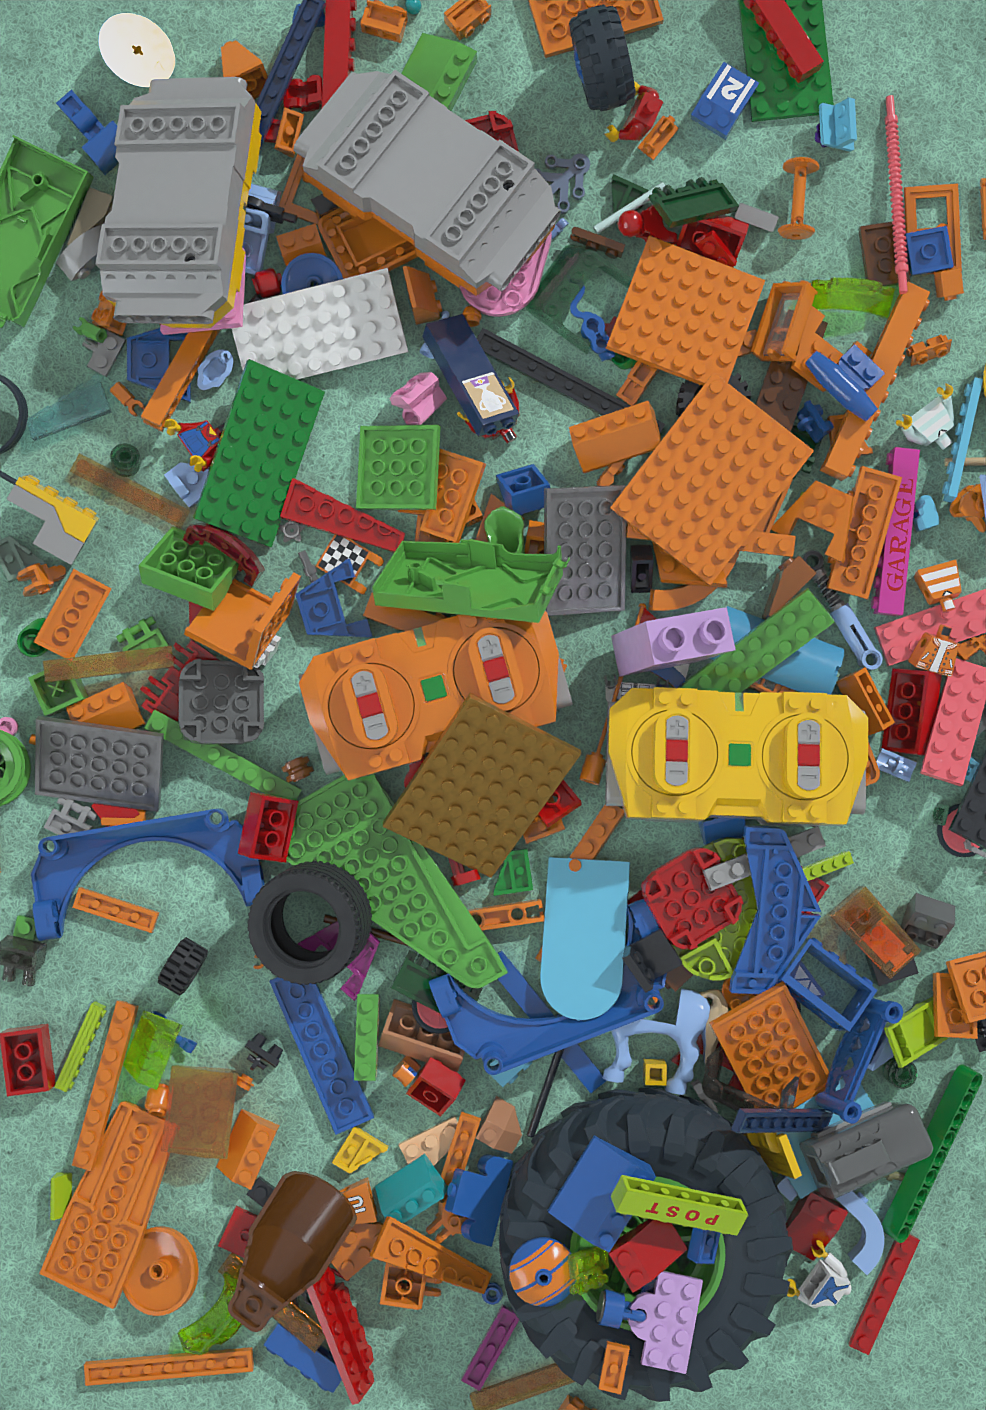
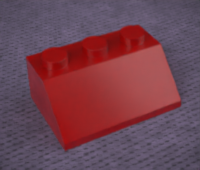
M727 215L684 224L676 246L702 256L703 253L696 246L695 242L699 237L714 230L737 260L749 224Z
M250 792L238 854L248 858L286 863L299 801Z

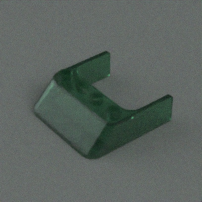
M570 244L562 249L543 275L534 298L525 308L531 315L587 355L591 346L563 325L562 316L596 269L600 268L627 289H629L632 278L597 252Z

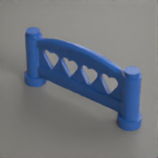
M872 998L850 1032H845L835 1053L825 1091L818 1093L815 1098L820 1108L838 1115L843 1121L850 1124L856 1123L860 1119L862 1109L858 1103L854 1102L855 1096L886 1022L895 1024L902 1019L903 1008L899 1003L894 1001L885 1002ZM867 1018L870 1023L869 1029L860 1032L862 1026L864 1025V1020ZM859 1037L862 1046L860 1049L852 1052L856 1039ZM851 1057L854 1063L853 1068L844 1071L848 1058ZM843 1076L845 1087L836 1091L839 1080Z

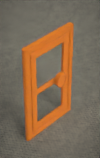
M297 154L279 207H283L286 213L298 215L299 219L318 226L320 218L316 212L292 203L301 177L305 183H309L305 180L303 170L305 158Z
M958 183L904 187L906 233L932 229H917L916 199L946 197L947 225L941 223L937 227L947 226L954 266L952 269L961 268L962 272Z

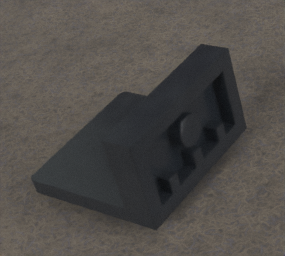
M661 929L625 947L622 957L645 993L653 989L656 978L681 966L683 963Z

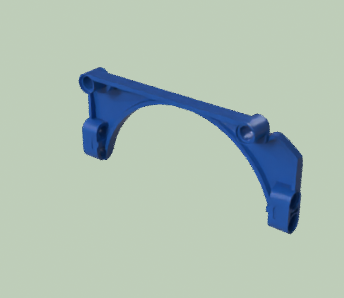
M221 808L43 838L38 844L40 853L31 872L35 897L33 916L37 938L39 941H45L63 936L69 902L82 878L97 862L108 854L130 844L146 841H167L182 844L202 852L220 865L231 877L240 891L246 907L253 904L252 901L256 898L255 895L265 884L260 859L248 858L238 854L243 824L238 820L229 822L227 812ZM215 812L219 813L222 817L219 824L215 823L212 819ZM49 840L54 843V850L52 852L47 848Z
M644 899L627 905L628 931L625 947L659 929ZM624 962L622 989L615 1004L599 1017L580 1021L561 1014L545 1018L528 1019L516 1018L492 1011L464 992L449 973L430 980L429 985L442 1018H445L454 1044L475 1060L481 1057L486 1073L497 1075L660 1012L664 1002L658 989L665 987L667 973L656 978L653 989L645 993ZM650 998H658V1001L654 1005L648 1004V1000ZM490 1059L498 1060L495 1066H490L487 1062Z

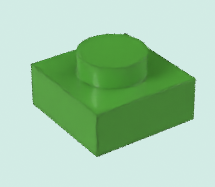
M17 915L13 936L35 940L36 928L34 918Z

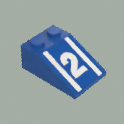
M723 62L691 113V119L726 140L759 82Z

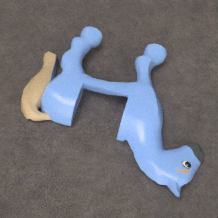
M681 988L675 1025L640 1019L611 1030L616 1045V1056L612 1065L604 1070L602 1078L616 1083L624 1081V1071L631 1066L632 1062L628 1047L629 1036L642 1033L665 1034L674 1039L680 1049L679 1067L674 1076L667 1080L665 1090L678 1095L686 1094L687 1083L694 1078L693 1067L700 1055V1050L696 1043L700 1034L703 1041L704 1063L709 1065L717 1064L716 1047L718 1039L709 1022L727 1013L729 1010L722 991L711 989L705 992H697ZM706 998L712 999V1004H711V1005H710L708 999H706Z

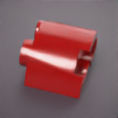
M311 75L305 82L301 79H292L283 98L284 108L290 110L292 108H301L302 112L318 110L319 104H322L323 87L321 76Z

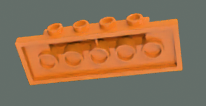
M865 466L860 467L855 487L846 493L853 496L855 500L851 525L849 524L845 561L842 563L828 556L831 572L826 586L827 589L868 599L902 477Z

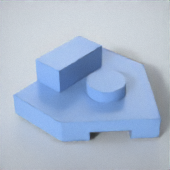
M180 462L164 474V476L187 506L192 508L199 501L210 467L204 472L202 470L196 472L194 470L195 465L190 466L189 463Z

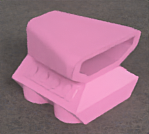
M432 372L415 375L407 381L406 385L396 390L390 397L392 405L403 409L402 417L407 425L423 424L447 400L446 395L439 387V378Z

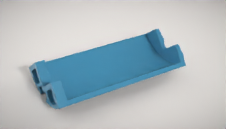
M727 606L734 644L765 621L762 618ZM813 638L761 678L799 692L827 693V695H831L838 678L836 677L838 670L842 665L844 649Z

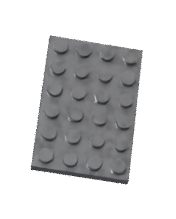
M625 485L544 488V554H554L559 545L561 546L562 561L565 562L570 558L567 567L563 569V576L546 608L548 616L625 610L626 521L610 509L625 489Z
M38 716L36 718L35 795L158 812L161 806L164 733Z

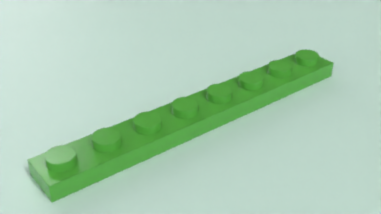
M157 710L153 711L144 727L150 732L164 733L165 740L265 794L297 800L302 791L299 787L288 783L286 780L220 744H196L185 740L180 732L178 722Z

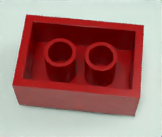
M48 1023L9 1028L0 1033V1045L7 1097L50 1091L55 1086L56 1081Z

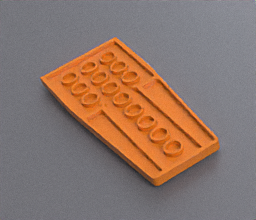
M123 1101L119 1104L104 1133L95 1169L93 1171H85L63 1214L39 1274L111 1309L117 1306L141 1247L178 1130L177 1123L164 1117L151 1116L146 1109L129 1101Z

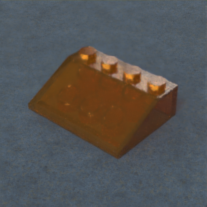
M172 1065L161 1144L162 1152L202 1158L227 1159L238 1073L235 1069Z

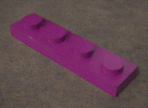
M502 1304L462 1376L461 1381L478 1391L481 1390L519 1322L511 1308Z

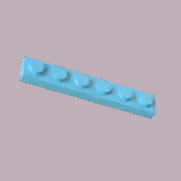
M975 377L970 384L967 383L964 390L966 400L965 403H962L959 415L962 416L961 423L958 422L955 430V435H958L957 441L953 443L951 448L953 459L947 466L946 474H949L948 481L944 482L942 494H944L943 501L951 503L957 498L983 379Z

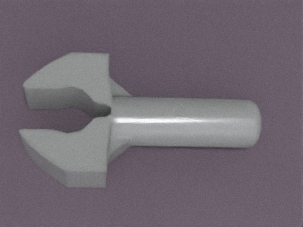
M697 1079L692 1082L693 1088L704 1104L717 1113V1107L700 1080Z

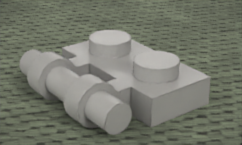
M59 798L57 803L63 805L62 810L53 809L44 826L45 829L58 835L91 830L92 826L85 822L87 818L95 821L98 815L92 811V808L88 806L83 807L75 803V800ZM73 810L79 813L80 816L76 819L69 816V812Z

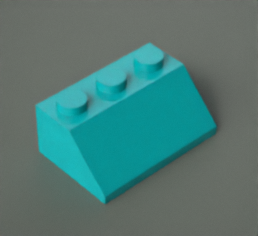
M425 1153L375 1185L383 1216L385 1218L390 1216L403 1224L443 1199L448 1188Z

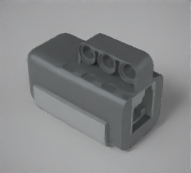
M888 1101L863 1110L860 1119L856 1123L850 1124L843 1120L837 1121L818 1132L811 1133V1138L799 1143L818 1191L821 1195L831 1199H836L929 1157L933 1151L932 1142L915 1106L908 1103H891Z

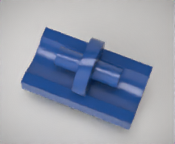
M810 400L806 401L804 407L797 413L800 420L797 424V429L799 431L806 430L813 441L819 443L825 435L832 431L834 426L831 421H824L822 419L823 409L820 404L813 405Z

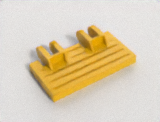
M743 1133L760 1153L769 1170L793 1179L802 1176L786 1134Z

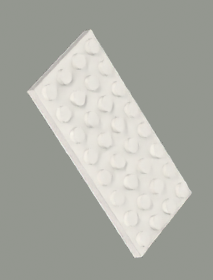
M388 268L244 304L243 327L231 328L242 370H244L246 361L250 359L297 380L409 352Z

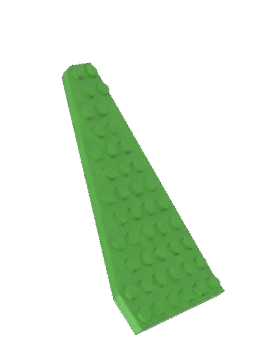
M375 774L355 780H348L343 775L299 800L287 862L294 866L306 861H323V863L329 862L348 871L351 876L353 875L359 881L360 886L364 888L363 890L367 894V899H369L372 909V921L464 985L471 988H481L508 973L499 954L425 847L383 827L384 819L395 804Z

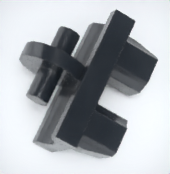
M260 1033L256 1034L251 1041L248 1040L245 1045L246 1049L258 1056L256 1058L249 1054L247 1060L253 1063L250 1067L252 1071H254L256 1066L264 1071L267 1065L260 1061L261 1059L276 1068L283 1049L276 1044L272 1046L269 1052L263 1050L262 1046L267 1038Z

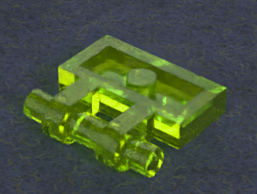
M593 1246L568 1255L569 1276L571 1279H577L575 1284L569 1287L572 1295L577 1293L582 1295L591 1288H601L603 1284L609 1281L608 1276L603 1274L602 1271L609 1268L607 1251Z

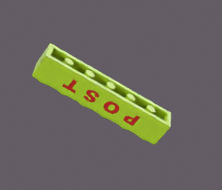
M621 1175L611 1195L616 1212L623 1215L639 1216L644 1219L649 1218L664 1223L669 1222L685 1227L690 1226L702 1230L720 1232L722 1234L737 1236L748 1217L741 1199Z

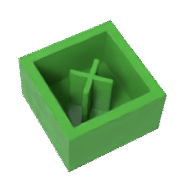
M65 661L28 677L44 716L59 714L67 710L66 707L88 698L74 662Z

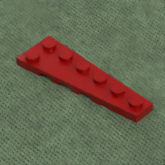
M292 478L280 515L282 519L394 553L400 543L404 541L406 535L404 532L380 520H376L372 516L362 513Z

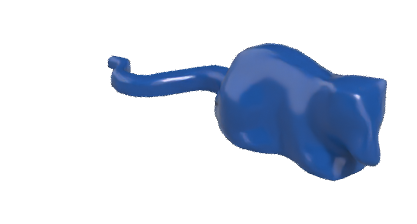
M570 275L566 278L569 283L576 284L579 287V292L571 302L570 312L575 318L583 319L580 330L582 337L588 339L591 350L599 355L602 362L615 357V352L606 349L610 337L604 331L605 323L603 319L591 312H580L577 309V305L585 293L584 283L578 279H571Z

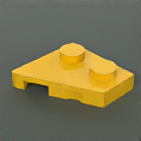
M355 1126L350 1131L332 1163L350 1174L357 1170L359 1166L370 1162L372 1158L380 1153L386 1152L388 1145Z

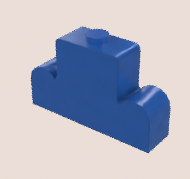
M485 1154L478 1160L479 1174L459 1168L455 1169L452 1182L447 1188L448 1197L445 1210L468 1218L461 1226V1233L464 1238L492 1247L513 1165L512 1160Z

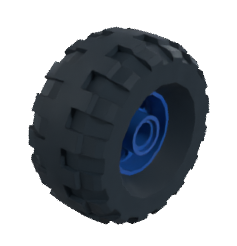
M604 4L579 11L577 16L570 19L569 27L574 48L575 65L583 85L588 106L591 110H600L602 112L626 105L628 100L634 98L636 90L629 51L618 11L615 7H605Z

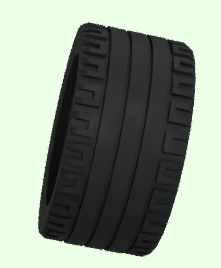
M306 861L281 872L260 888V891L255 895L256 898L252 901L253 904L249 908L247 930L249 931L248 937L256 957L272 974L290 983H297L299 985L316 984L317 982L322 983L335 977L355 960L364 949L367 939L370 937L372 909L369 904L370 901L367 899V894L363 890L364 888L360 886L359 881L353 875L351 876L348 871L329 862ZM298 891L311 892L329 903L336 914L339 925L338 939L333 949L315 952L307 950L293 941L285 928L283 920L284 905L291 893Z

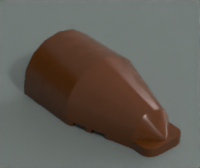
M291 1171L281 1177L249 1230L248 1244L244 1251L245 1257L240 1268L235 1294L228 1304L229 1314L250 1331L259 1332L267 1325L271 1317L322 1278L357 1220L355 1209L345 1195L320 1177L306 1172Z

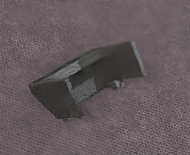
M721 1045L707 1057L702 1090L716 1104L735 1113H738L739 1109H793L800 1077L795 1076L781 1091L779 1106L777 1107L719 1081L724 1057Z

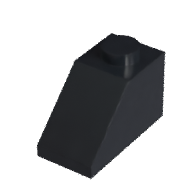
M630 545L631 593H650V589H652L654 559L651 545Z

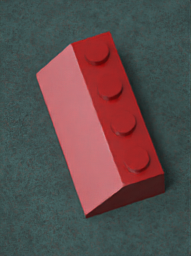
M892 668L887 709L895 723L884 730L881 748L890 752L925 756L937 712L942 674L931 671Z

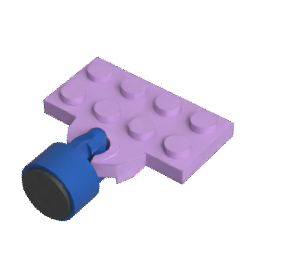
M663 1271L656 1277L654 1293L644 1292L638 1294L632 1302L625 1301L624 1293L604 1289L598 1301L597 1322L599 1325L619 1329L622 1319L627 1320L634 1334L638 1338L645 1340L641 1357L642 1365L686 1374L703 1280Z

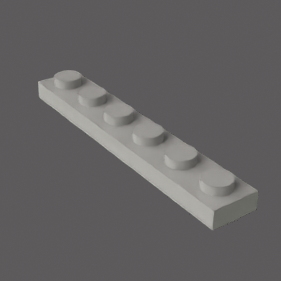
M819 826L788 837L797 857L826 846ZM747 853L702 870L709 890H715L751 876Z

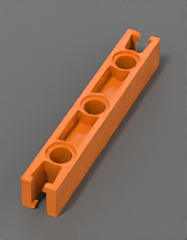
M221 329L188 332L141 415L145 424L163 432L165 421L171 418Z
M541 899L468 910L471 915L476 914L482 918V922L479 924L482 931L545 921L543 911L539 912L540 916H526L527 907L538 905L539 909L543 908ZM516 908L523 911L522 917L519 919L513 918L511 916L512 910Z

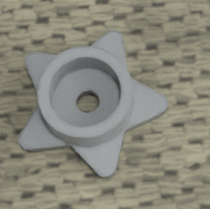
M289 520L286 524L280 525L279 529L284 533L283 541L288 542L291 539L301 541L300 532L304 529L305 525Z

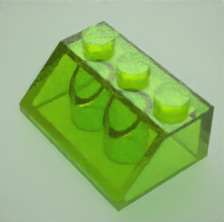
M143 1010L123 1066L137 1083L157 1090L183 1025Z

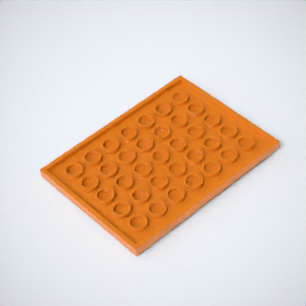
M713 373L610 509L710 586L814 450L716 373Z

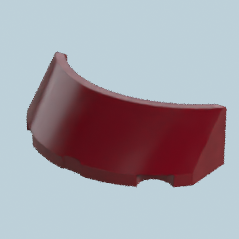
M195 523L189 525L183 537L186 543L193 545L195 541H200L199 544L203 546L207 541L239 563L238 570L240 572L244 570L246 574L244 582L251 587L264 573L265 568L254 552L231 533L205 523Z

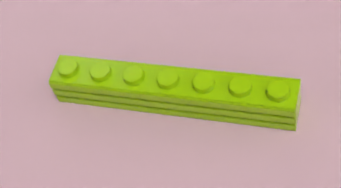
M844 851L804 866L802 870L807 881L851 865L854 862L850 851Z
M95 1001L91 1003L54 1086L55 1088L64 1092L73 1088L75 1084L73 1080L75 1077H78L80 1073L78 1069L80 1065H83L85 1061L84 1056L88 1054L91 1048L89 1046L90 1042H93L96 1037L94 1033L96 1029L100 1028V1020L104 1018L107 1012L105 1010L106 1006Z

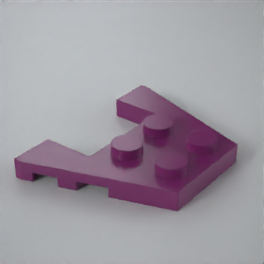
M338 920L297 944L310 951H316L320 945L324 946L327 950L333 949L339 934ZM371 932L364 949L347 966L353 972L352 976L340 988L354 1001L357 999V994L360 993L380 944V940Z

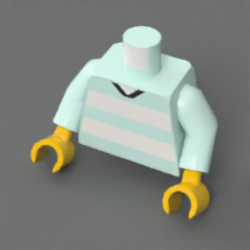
M945 383V391L943 388L938 387L937 393L942 395L941 397L935 398L913 416L902 414L903 422L900 420L896 421V425L902 427L901 429L908 441L925 446L936 441L942 450L953 443L945 433L954 426L951 398L953 387Z

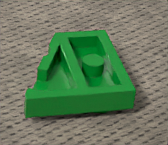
M527 848L512 850L503 861L493 891L494 896L533 890Z

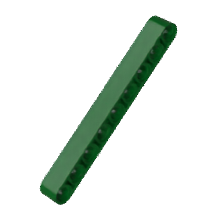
M964 1064L959 1065L954 1071L927 1128V1133L933 1145L932 1154L921 1161L909 1165L882 1222L883 1232L898 1243H903L908 1238L982 1083V1075Z

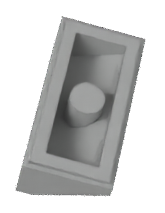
M743 203L739 204L735 214V219L770 232L774 231L779 218L776 215Z

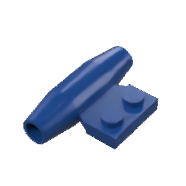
M856 345L852 346L839 359L838 364L818 351L806 361V366L817 381L847 410L865 422L878 410L864 390H869L885 373Z

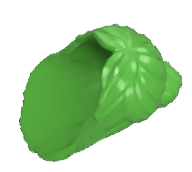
M504 506L491 511V514L487 516L484 522L488 542L503 544L504 548L510 553L525 554L523 518L518 513Z

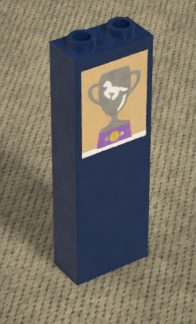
M459 314L427 323L422 337L477 436L492 435L498 430L512 428L519 416V412L464 315Z

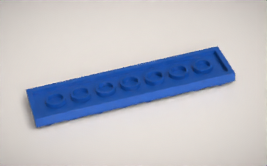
M278 977L269 981L335 1135L373 1119V1111L360 1081L354 1080V1067L318 984L299 985Z

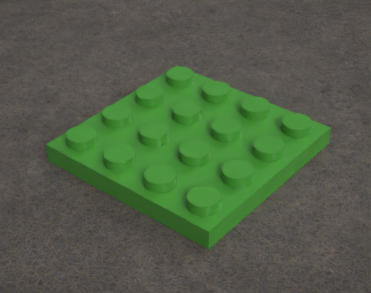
M360 426L356 509L436 510L441 426Z

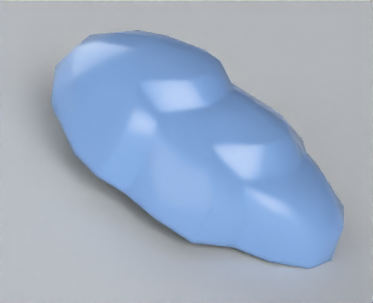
M216 350L206 356L205 361L198 367L197 386L199 389L207 390L212 387H219L225 378L229 376L233 367V357L229 351Z

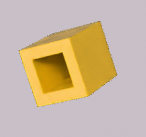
M643 1059V1081L645 1085L666 1086L667 1064L664 1059Z

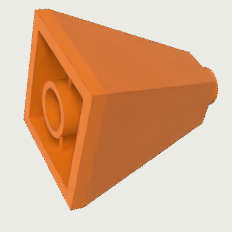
M236 40L225 43L221 47L223 77H239L247 82L246 90L253 99L258 98L268 78L262 61Z

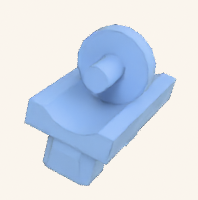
M883 748L880 749L876 759L880 771L910 782L912 772L917 762Z

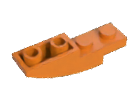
M637 361L616 396L631 406L636 405L653 378L660 372V369Z

